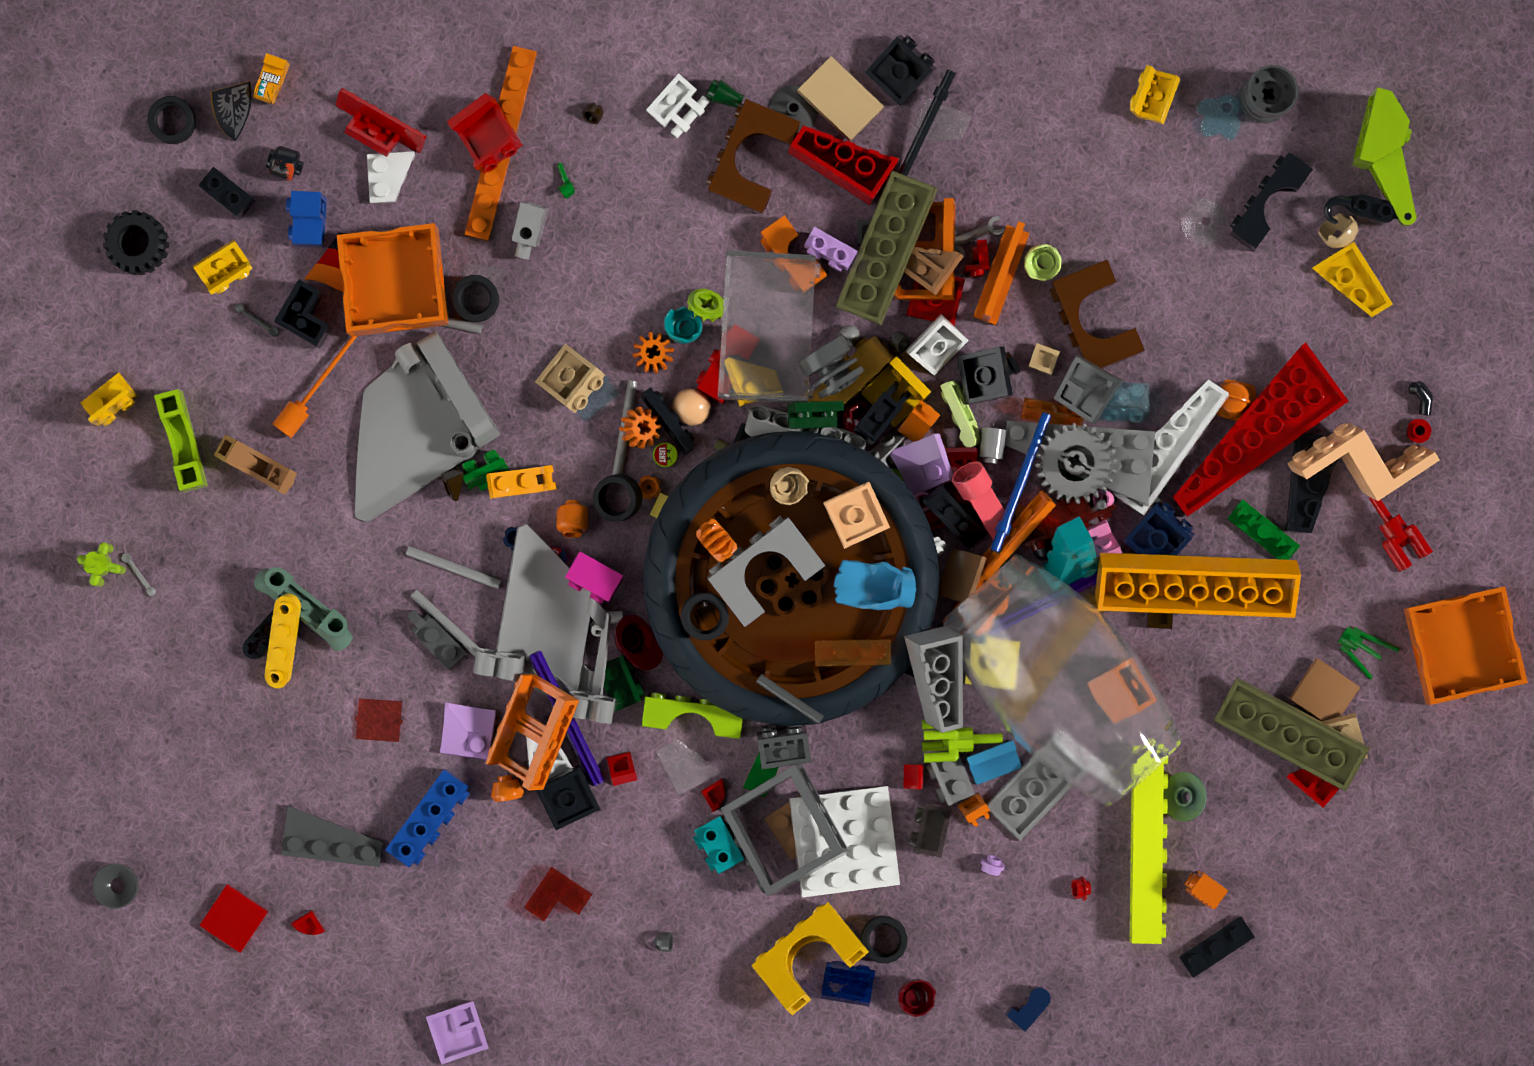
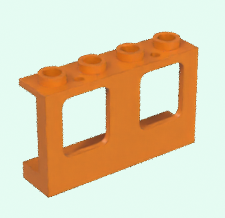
M944 198V202H933L928 212L935 214L936 217L935 239L933 241H916L914 247L927 250L938 249L945 252L955 251L956 203L954 198ZM955 269L936 295L929 290H904L901 288L900 280L894 298L895 300H954Z
M521 674L515 683V690L506 706L503 720L497 728V735L493 745L489 748L485 764L499 765L523 780L522 787L529 791L543 790L579 700L536 674ZM535 687L556 699L546 725L526 712L527 704ZM516 732H520L538 743L529 769L508 756Z

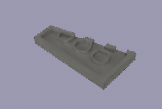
M287 806L281 855L380 867L383 842L294 807Z

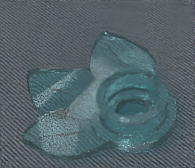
M1223 95L1218 99L1206 98L1197 105L1195 110L1204 116L1201 123L1202 136H1213L1222 132L1224 137L1231 141L1237 135L1240 128V121L1237 117L1239 102L1234 96ZM1230 103L1232 106L1231 111L1225 112L1222 109V105Z

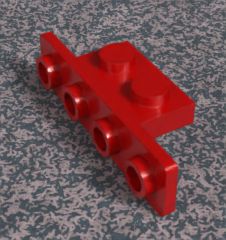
M344 88L339 91L335 104L336 107L354 116L346 126L345 134L385 157L390 154L398 142L417 153L422 151L426 135L403 123L398 118L382 111L375 105L361 99L354 93Z

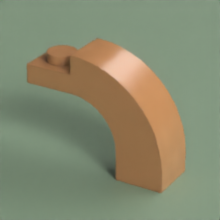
M226 434L213 455L284 495L293 486L297 475L293 470Z

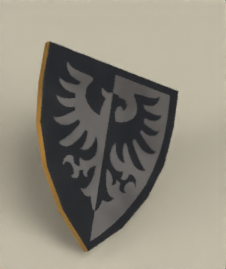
M251 81L210 91L214 118L224 134L233 141H236L241 134L251 108Z

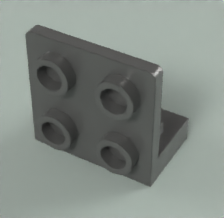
M805 725L786 726V728L776 729V726H765L761 728V731L757 732L762 769L811 763Z

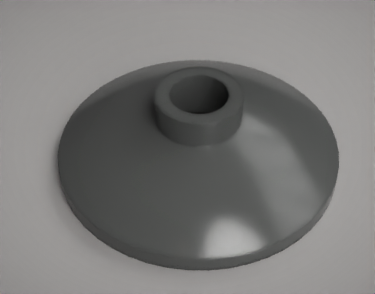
M790 85L783 87L775 93L771 99L769 109L800 121L799 133L803 125L811 127L814 124L818 112L797 92L801 86ZM796 104L799 109L797 112H791L789 106Z

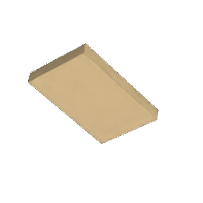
M832 56L797 90L817 112L850 142L884 108Z

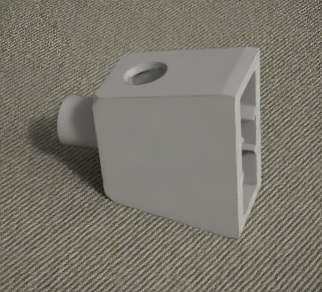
M526 201L520 202L512 241L518 242L515 252L516 257L529 260L532 246H539L549 210L548 207ZM526 227L532 231L530 238L524 235Z

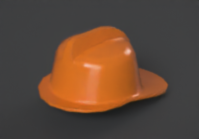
M1225 380L1219 387L1228 392L1229 396L1216 415L1238 421L1257 398L1255 386L1235 380Z

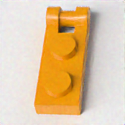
M553 465L487 474L490 499L557 490L556 482H553L552 473H554ZM538 475H542L543 484L538 485Z

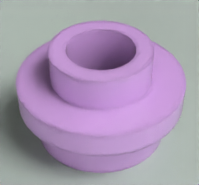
M988 855L987 858L981 859V870L985 873L999 876L1001 871L1005 869L1002 859L997 856Z

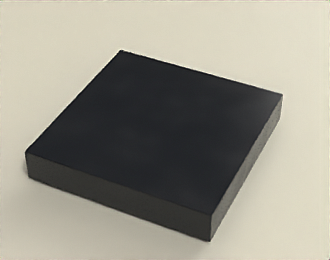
M580 765L547 779L544 789L536 790L555 830L600 810V806Z

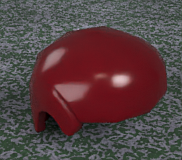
M866 402L853 403L844 409L841 415L842 429L857 434L853 431L856 427L854 420L857 419L859 423L869 411L870 407Z
M922 979L909 980L899 990V1007L904 1013L913 1017L926 1015L935 1006L936 990L930 982ZM915 992L919 993L921 997L920 1002Z

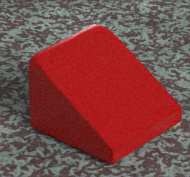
M631 752L607 757L613 786L637 780Z
M921 764L904 765V789L922 790L923 766Z

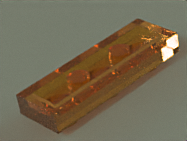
M890 639L815 640V666L891 665Z

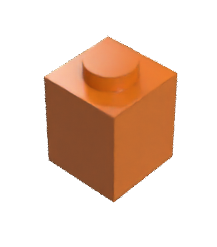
M921 400L898 431L912 442L921 440L939 418L940 414Z

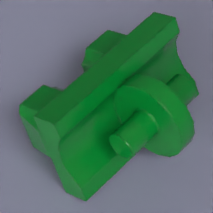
M491 450L483 455L487 465L478 468L475 460L462 464L465 474L463 479L469 489L476 486L479 487L480 491L488 489L487 474L510 471L503 457L501 458L495 450Z

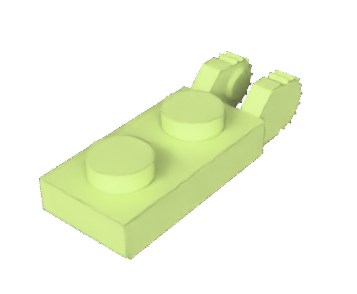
M953 380L940 385L942 398L946 404H949L952 411V420L961 430L959 438L963 442L962 444L969 448L979 445L981 432L969 405H966L958 381Z

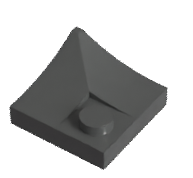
M1076 356L1054 399L1090 423L1096 424L1124 380L1094 365L1085 358Z

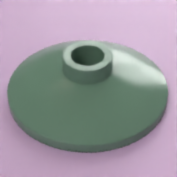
M1179 772L1168 779V788L1164 789L1163 799L1168 801L1167 814L1177 821L1187 822L1196 819L1203 812L1207 793L1199 777L1189 772ZM1188 793L1190 794L1189 801L1186 799V795Z

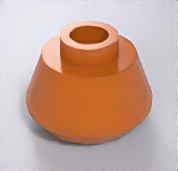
M512 774L497 777L498 781L493 782L491 798L495 802L522 798L524 794V789L517 778L513 779Z

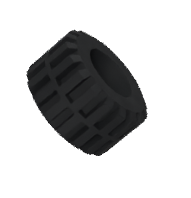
M132 210L131 213L125 211L122 212V216L116 215L112 218L114 222L112 224L108 223L106 226L108 231L103 234V238H105L103 248L106 249L105 254L111 260V263L122 271L133 275L135 273L145 275L147 271L151 273L155 271L154 267L157 265L160 267L163 264L161 260L168 255L166 248H169V242H167L169 237L160 222L148 213H141L138 210ZM135 229L146 231L149 236V244L145 252L138 256L127 255L123 249L125 236Z

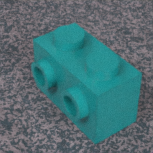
M721 815L694 830L696 835L693 836V839L699 850L705 849L708 855L705 861L711 871L716 870L720 874L745 859L735 844Z

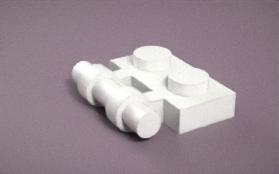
M678 73L646 109V112L663 127H666L670 121H673L676 126L670 133L678 138L683 132L686 133L691 128L689 125L697 116H701L705 112L704 108L710 101L704 96L697 102L691 97L697 92V89ZM686 104L691 109L681 118L677 113Z

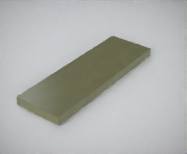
M891 171L835 307L837 309L882 325L938 191L937 187Z
M1236 677L1213 720L1345 792L1370 747L1239 677Z

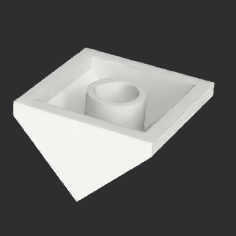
M940 314L907 348V353L935 375L969 340Z

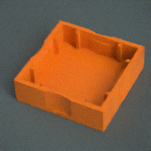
M435 223L399 227L385 232L366 231L337 235L340 270L344 280L343 303L346 332L351 337L449 325L439 228Z
M1505 586L1404 608L1426 705L1438 704L1464 698L1468 695L1528 683L1520 648L1514 637L1513 618Z

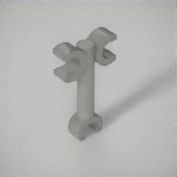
M999 216L992 217L985 226L955 237V251L962 254L964 258L965 251L960 245L989 234L1001 235L1004 232V228L995 230L992 227L994 222L1000 220Z

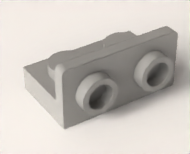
M960 757L954 762H930V765L926 766L931 780L937 779L940 788L936 789L941 803L946 801L947 806H950L953 803L975 795Z

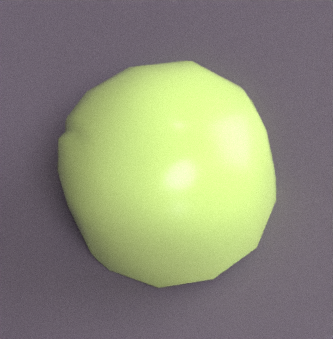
M1038 244L1030 248L1025 255L1024 268L1030 278L1048 281L1054 278L1060 271L1062 258L1053 246Z

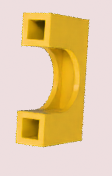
M829 902L818 906L813 911V915L797 923L790 934L779 938L773 948L768 952L761 953L756 958L755 963L751 965L792 1016L811 1001V998L796 981L792 969L794 957L803 946L811 942H825L833 947L850 968L869 953Z

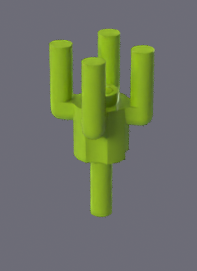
M102 542L97 552L92 551L87 555H79L77 557V562L83 565L87 573L91 574L89 583L92 586H103L104 579L101 577L109 572L119 575L126 572L125 566L112 563L111 558L108 556V553H112L114 550L112 544Z
M925 719L922 720V729H935L927 724ZM963 727L943 733L938 730H924V740L942 741L922 742V752L948 751L924 753V763L954 762L958 760L959 752H973L974 744L1003 743L1002 733L973 734L972 727Z

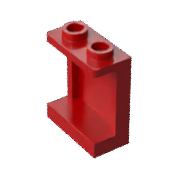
M484 93L447 121L450 128L459 134L473 158L474 168L484 174L493 171L498 166V163L505 158L515 155L517 149L523 146L497 100L487 93Z

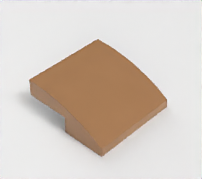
M952 548L939 584L938 596L971 605L986 557Z
M1315 658L1289 699L1320 721L1342 716L1360 687L1320 659Z

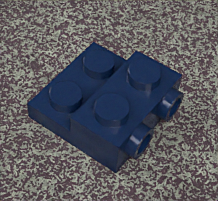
M1157 502L1126 536L1123 542L1137 554L1177 556L1191 541L1195 533L1192 532L1194 528L1187 520L1182 519L1180 521L1173 515L1175 511L1169 504L1164 502L1161 505Z

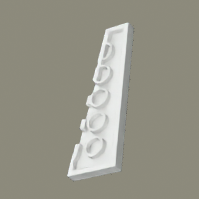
M1207 380L1184 406L1155 433L1149 506L1112 491L1114 496L1144 516L1228 398L1229 393L1210 380Z

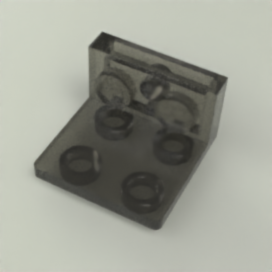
M922 803L921 808H916L914 821L918 823L916 832L911 831L909 846L913 847V853L942 857L952 809Z

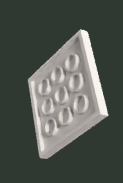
M888 786L820 794L819 796L849 852L799 881L801 897L900 885ZM796 797L789 798L797 866L800 869L831 850L803 798Z

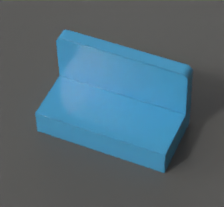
M1013 740L966 757L977 785L1022 767Z

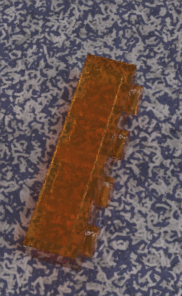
M1024 397L1021 419L1039 422L1041 414L1047 413L1051 415L1049 424L1072 426L1073 423H1076L1077 426H1082L1084 418L1063 404Z

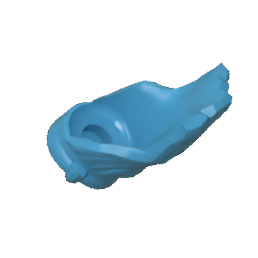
M843 560L838 569L839 573H836L834 580L835 594L837 595L835 601L837 603L873 610H892L898 606L912 607L917 589L915 576L910 568L902 567L900 571L887 562L864 563L851 560Z

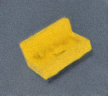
M1146 65L1145 70L1139 76L1137 92L1131 98L1130 111L1141 119L1164 124L1180 78L1177 75L1157 71L1152 66Z
M233 239L194 264L193 268L206 285L209 293L213 295L214 293L220 294L224 292L234 280L237 279L239 281L247 277L252 266L237 242Z

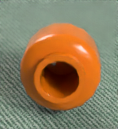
M567 500L565 504L558 507L556 512V528L564 537L578 538L587 531L589 511L586 506L581 505L578 500Z

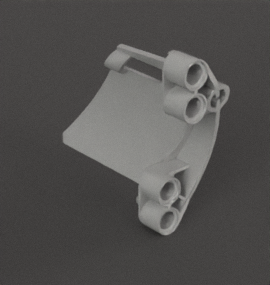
M527 524L517 527L496 650L477 648L473 673L516 682L521 674H536L529 656L536 651H541L559 688L579 700L573 718L612 724L616 699L603 695L611 615L598 602L589 597L590 592L583 588L579 592L568 586L569 580L565 576L570 568ZM590 618L602 628L595 671L589 670L583 663ZM535 687V688L533 689V690H535V691H537V692H539V693L544 694V695L547 696V694H546L545 692H543L542 690L538 689L537 687Z

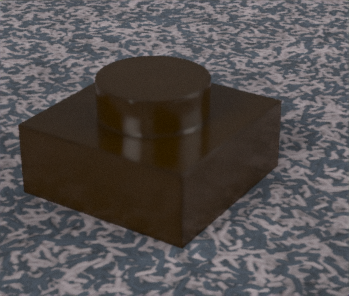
M1147 612L1146 628L1172 629L1173 613Z

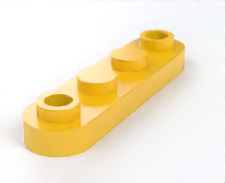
M290 593L280 596L274 604L265 667V680L273 688L284 687L290 681L292 675L301 603L295 595ZM283 605H286L289 611H285ZM273 674H277L279 680L275 679Z

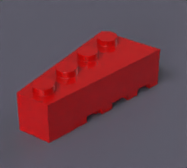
M804 125L788 150V154L868 205L872 204L899 161V158L880 154L879 151L855 145L856 143L834 138L833 135Z

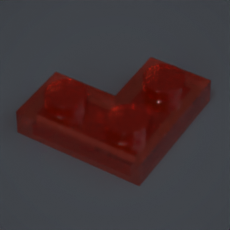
M552 866L524 909L545 922L559 901L579 915L593 893Z

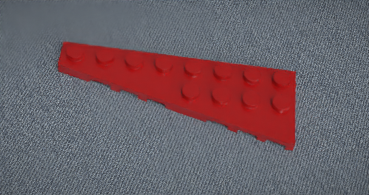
M1306 342L1300 346L1173 496V499L1186 517L1349 402Z

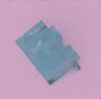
M1123 382L1104 409L1099 420L1146 422L1150 408L1149 383Z

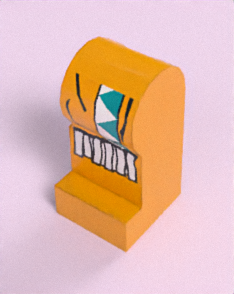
M266 53L253 97L273 105L278 92L281 90L290 64L287 60Z

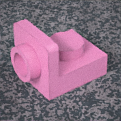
M1107 520L1086 528L1093 539L1098 561L1099 553H1122Z

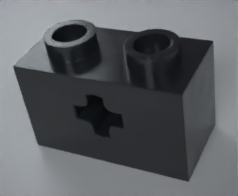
M214 166L198 185L240 220L255 203V200Z

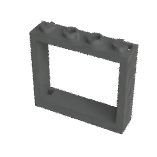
M802 764L790 767L721 808L723 812L722 819L728 828L731 827L735 835L733 837L735 844L740 850L744 851L747 857L745 862L748 868L755 872L758 878L757 885L767 896L779 893L849 852ZM792 778L831 851L778 882L773 883L735 810Z

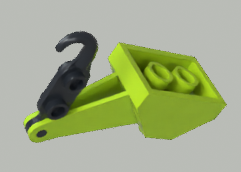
M1377 87L1369 95L1352 163L1353 167L1369 169L1386 200L1363 194L1348 197L1334 196L1324 206L1325 217L1330 223L1338 224V220L1334 219L1331 215V209L1335 205L1344 206L1357 217L1381 223L1397 220L1401 226L1408 227L1416 221L1417 215L1402 147L1410 140L1412 129L1408 128L1410 120L1390 90Z

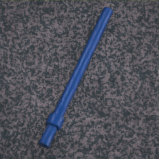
M1047 413L1041 414L1003 517L996 525V535L990 550L996 553L1000 552L1005 537L1011 531L1012 525L1010 524L1051 418V415Z

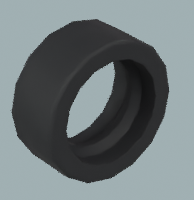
M165 96L151 105L147 123L150 131L160 141L167 144H179L192 136L196 128V116L185 100L176 96ZM176 106L184 111L186 124L179 133L167 134L159 128L158 116L164 108Z
M469 275L456 283L452 291L451 301L454 310L461 318L469 322L479 323L488 320L495 314L499 306V294L497 288L489 279L482 275ZM473 284L485 287L490 295L488 307L479 313L467 311L461 302V295L464 289Z
M621 473L610 475L599 481L594 489V507L598 514L608 521L619 522L627 520L637 514L642 505L643 496L641 488L637 481L629 475ZM612 484H622L630 494V505L623 512L613 511L606 503L605 493Z
M709 591L697 592L684 602L681 609V622L685 631L691 637L698 640H712L719 637L725 631L729 622V612L725 602L717 594ZM708 601L718 608L720 619L714 628L699 630L692 625L690 612L696 603Z
M878 916L871 919L864 926L861 933V942L869 951L866 955L871 960L877 963L889 964L897 961L904 954L907 948L908 936L904 926L898 920L890 916ZM880 925L893 927L899 937L897 948L889 954L875 952L869 942L871 932Z

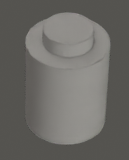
M982 428L979 458H983V463L998 464V460H1003L1006 430Z

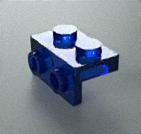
M841 961L827 962L820 999L869 1007L875 970H871L868 966L864 965L852 966L850 968Z

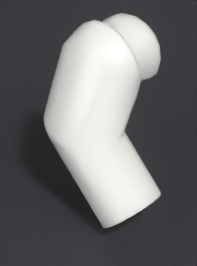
M607 611L611 615V624L618 623L623 618V611ZM593 620L590 625L591 633L596 637H600L602 628Z

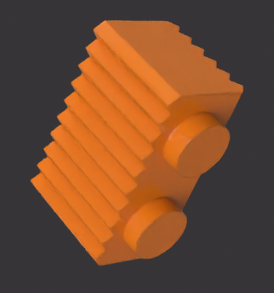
M1197 871V873L1192 872L1184 882V885L1187 886L1185 888L1186 892L1210 909H1216L1228 892L1225 887L1201 871Z

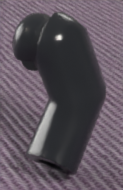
M1411 382L1408 390L1410 394L1416 395L1420 400L1419 415L1431 416L1432 392L1424 382Z

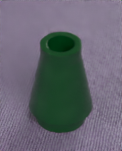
M713 79L706 97L711 99L710 102L737 108L739 103L742 102L744 95L734 90L721 79L719 81Z

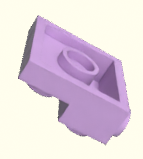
M816 227L813 228L804 245L808 249L807 253L816 259H820V257L825 258L829 261L828 265L840 272L842 269L848 271L858 252Z

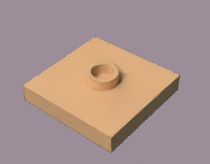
M869 481L823 502L844 549L890 528Z

